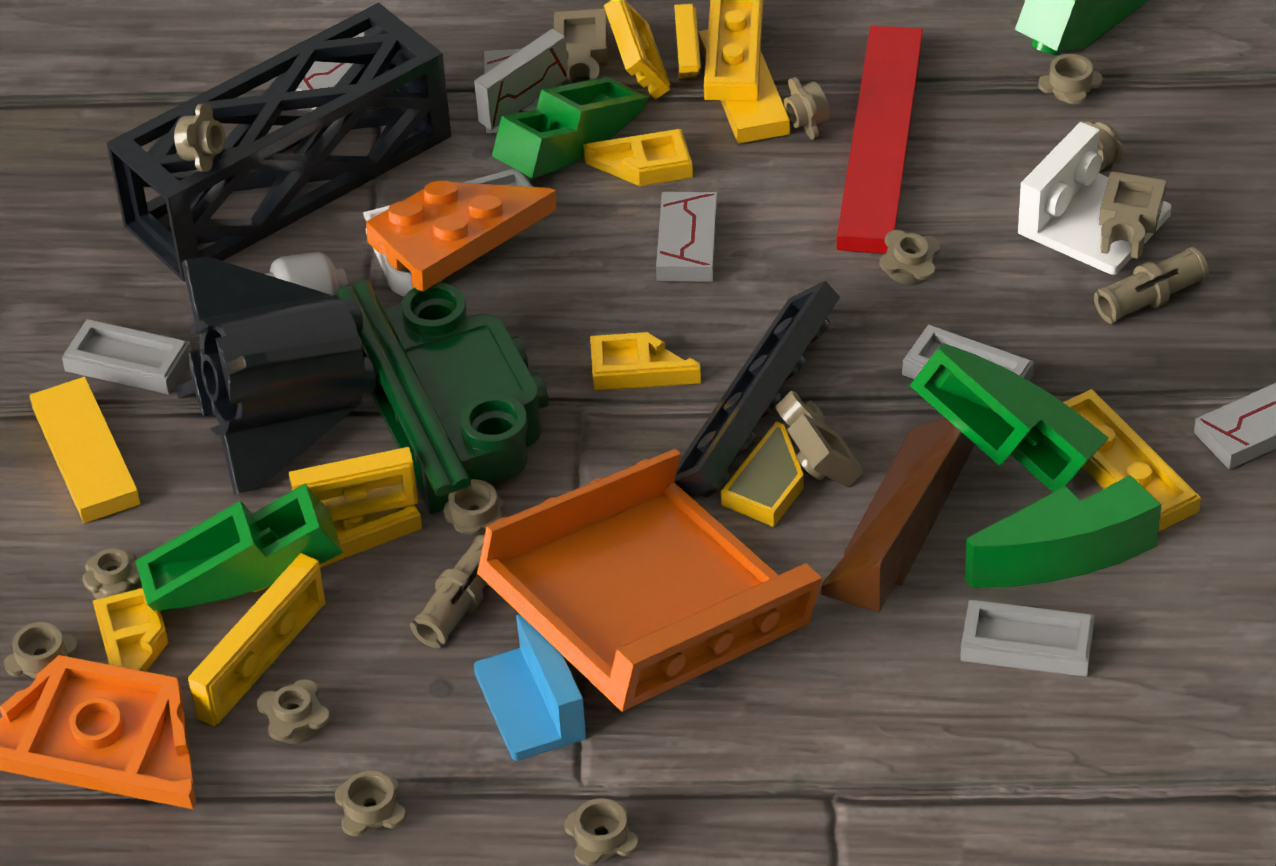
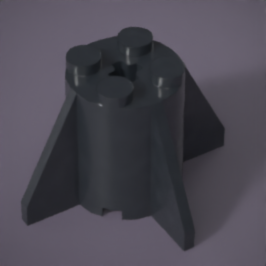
M208 256L185 260L182 262V267L195 320L191 327L190 336L201 334L200 349L189 351L192 380L177 386L178 398L196 395L203 416L215 414L220 425L212 427L211 430L216 435H221L234 495L258 490L362 402L363 393L375 390V370L371 360L368 357H363L359 334L363 330L362 313L354 299L342 301L338 295L324 293Z

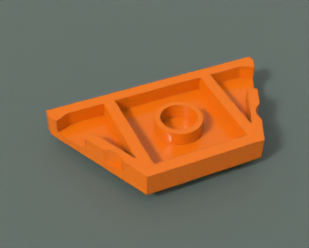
M450 181L430 182L425 185L424 189L403 201L393 203L389 206V209L366 221L367 242L378 253L385 254L387 261L397 271L407 268L411 272L412 286L417 290L425 291L556 211V190L540 187Z
M58 655L36 675V679L29 687L17 691L0 706L2 714L0 718V771L194 809L197 800L183 695L178 678Z

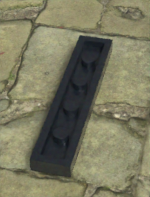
M826 281L787 300L680 459L674 483L691 498L700 494L704 498L709 497L724 486L731 473L727 468L733 459L744 452L755 440L756 433L753 431L760 418L771 412L781 400L782 396L778 392L785 380L796 374L806 362V357L803 353L808 345L819 338L829 327L830 320L827 317L840 296Z

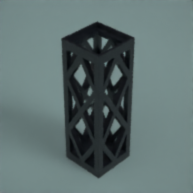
M377 3L106 142L124 227L185 282L182 267L183 261L207 256L223 261L452 137L443 53L383 5ZM364 32L363 37H355L358 34ZM314 62L353 64L334 87L296 91ZM277 77L263 95L237 98ZM203 103L211 106L214 120L224 124H238L225 139V147L222 152L216 154L213 158L212 168L208 172L194 171L197 170L195 161H185L179 154H176L177 149L174 140L175 127L179 119L183 116L195 115L196 106ZM314 107H317V108H316L315 110H313V111H311V110H297V109H306V108H314ZM369 107L382 108V109L367 110ZM273 125L283 126L268 134ZM385 126L367 156L330 155L350 130ZM413 130H416L418 132L416 135L407 139V137L412 133ZM158 139L148 152L142 148V146ZM298 145L293 154H281ZM330 180L291 201L305 183ZM144 187H152L160 196L146 202ZM271 187L251 219L211 218L233 191ZM166 214L169 215L170 225L167 229L157 220ZM213 243L198 251V244Z

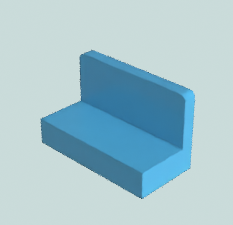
M517 614L520 648L484 658L474 663L477 681L508 752L515 761L586 740L583 698L563 655L520 614Z

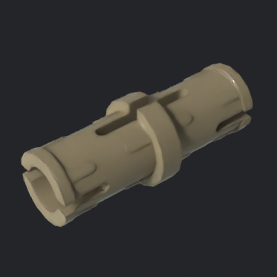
M1189 247L1183 252L1157 264L1152 262L1141 264L1134 269L1133 275L1106 288L1102 287L1095 291L1094 302L1096 309L1103 320L1112 324L1121 317L1148 305L1157 308L1166 304L1171 294L1207 279L1209 274L1208 264L1203 254L1195 247ZM1162 278H1165V280L1160 281L1145 290L1137 292L1138 290L1148 286L1149 284H1152Z
M478 535L473 539L469 549L455 567L444 570L435 582L436 592L422 611L411 621V631L425 645L432 648L442 647L466 612H474L484 598L483 589L488 583L477 574L485 535ZM468 579V582L466 583V585L463 587V589L460 591V593L455 597V599H454V600L452 601V603H451V602H450L451 599L454 597V595L457 593V591L460 589V587H461V586L466 582V580Z

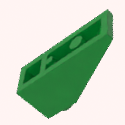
M1025 0L1015 30L1032 38L1031 45L1034 48L1048 54L1060 55L1063 50L1084 49L1149 0Z

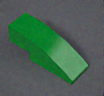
M608 76L541 89L535 110L501 116L492 157L530 178L554 172L584 157L583 144L606 141L613 137L646 107L648 97Z
M945 343L936 350L909 385L999 466L1012 456L1052 492L1067 486L1108 440L1105 434L1083 416L1046 390L998 364Z
M1130 475L1082 501L1065 486L966 538L964 581L971 588L1041 584L1086 575L1125 562L1157 547L1161 504Z
M303 484L254 513L239 501L135 560L147 605L153 611L224 600L271 586L300 553L318 560L320 565L342 554L343 551L329 509L306 484Z

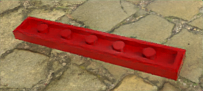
M870 25L837 231V250L886 254L888 246L885 244V236L888 232L896 230L920 63L923 28Z

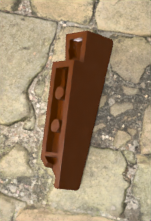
M946 418L910 429L845 549L844 557L824 580L821 586V595L880 613L894 584L902 586L975 446L969 438Z

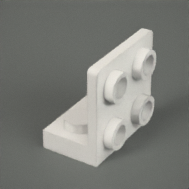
M1079 122L1021 182L1018 234L1108 274L1116 275L1130 261L1132 245L1123 240L1115 241L1111 244L1108 254L1101 253L1102 225H1099V216L1109 177L1099 173L1102 163V157L1098 154L1099 129ZM1163 202L1156 231L1171 215V204L1168 202ZM1145 232L1144 244L1151 238L1153 233Z

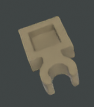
M605 8L554 12V30L566 38L569 78L561 84H572L575 78L581 76L588 77L590 80L601 78L598 63L608 62V18Z
M1110 172L1100 207L1099 225H1102L1101 253L1108 254L1113 242L1123 240L1132 245L1131 258L1138 259L1142 255L1145 232L1153 234L1156 232L1165 199L1167 180Z
M791 390L776 405L779 415L790 426L787 431L800 449L796 458L809 474L818 480H823L827 476L849 488L865 472L840 434L827 426L823 413L814 402L809 401L805 405L798 394Z

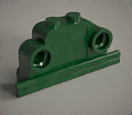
M362 280L354 286L345 285L337 290V295L342 301L354 299L360 307L363 318V330L359 334L363 357H368L371 360L376 375L375 390L370 393L397 448L409 447L416 487L430 514L444 510L445 504L449 502V493L471 487V480L473 479L494 484L510 479L524 469L527 463L526 447L534 444L541 435L539 409L548 407L549 399L540 374L535 373L531 375L528 370L527 354L519 336L510 337L502 321L495 316L478 314L466 318V301L463 293L457 287L448 283L438 282L425 291L413 288L405 295L401 304L388 308L382 307L370 281Z

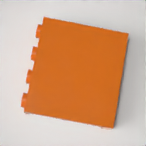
M676 448L651 459H644L634 466L605 478L595 479L583 487L558 497L549 498L539 505L510 517L500 518L493 524L486 526L477 574L621 712L808 625L823 578L807 563L778 575L674 483L681 453Z

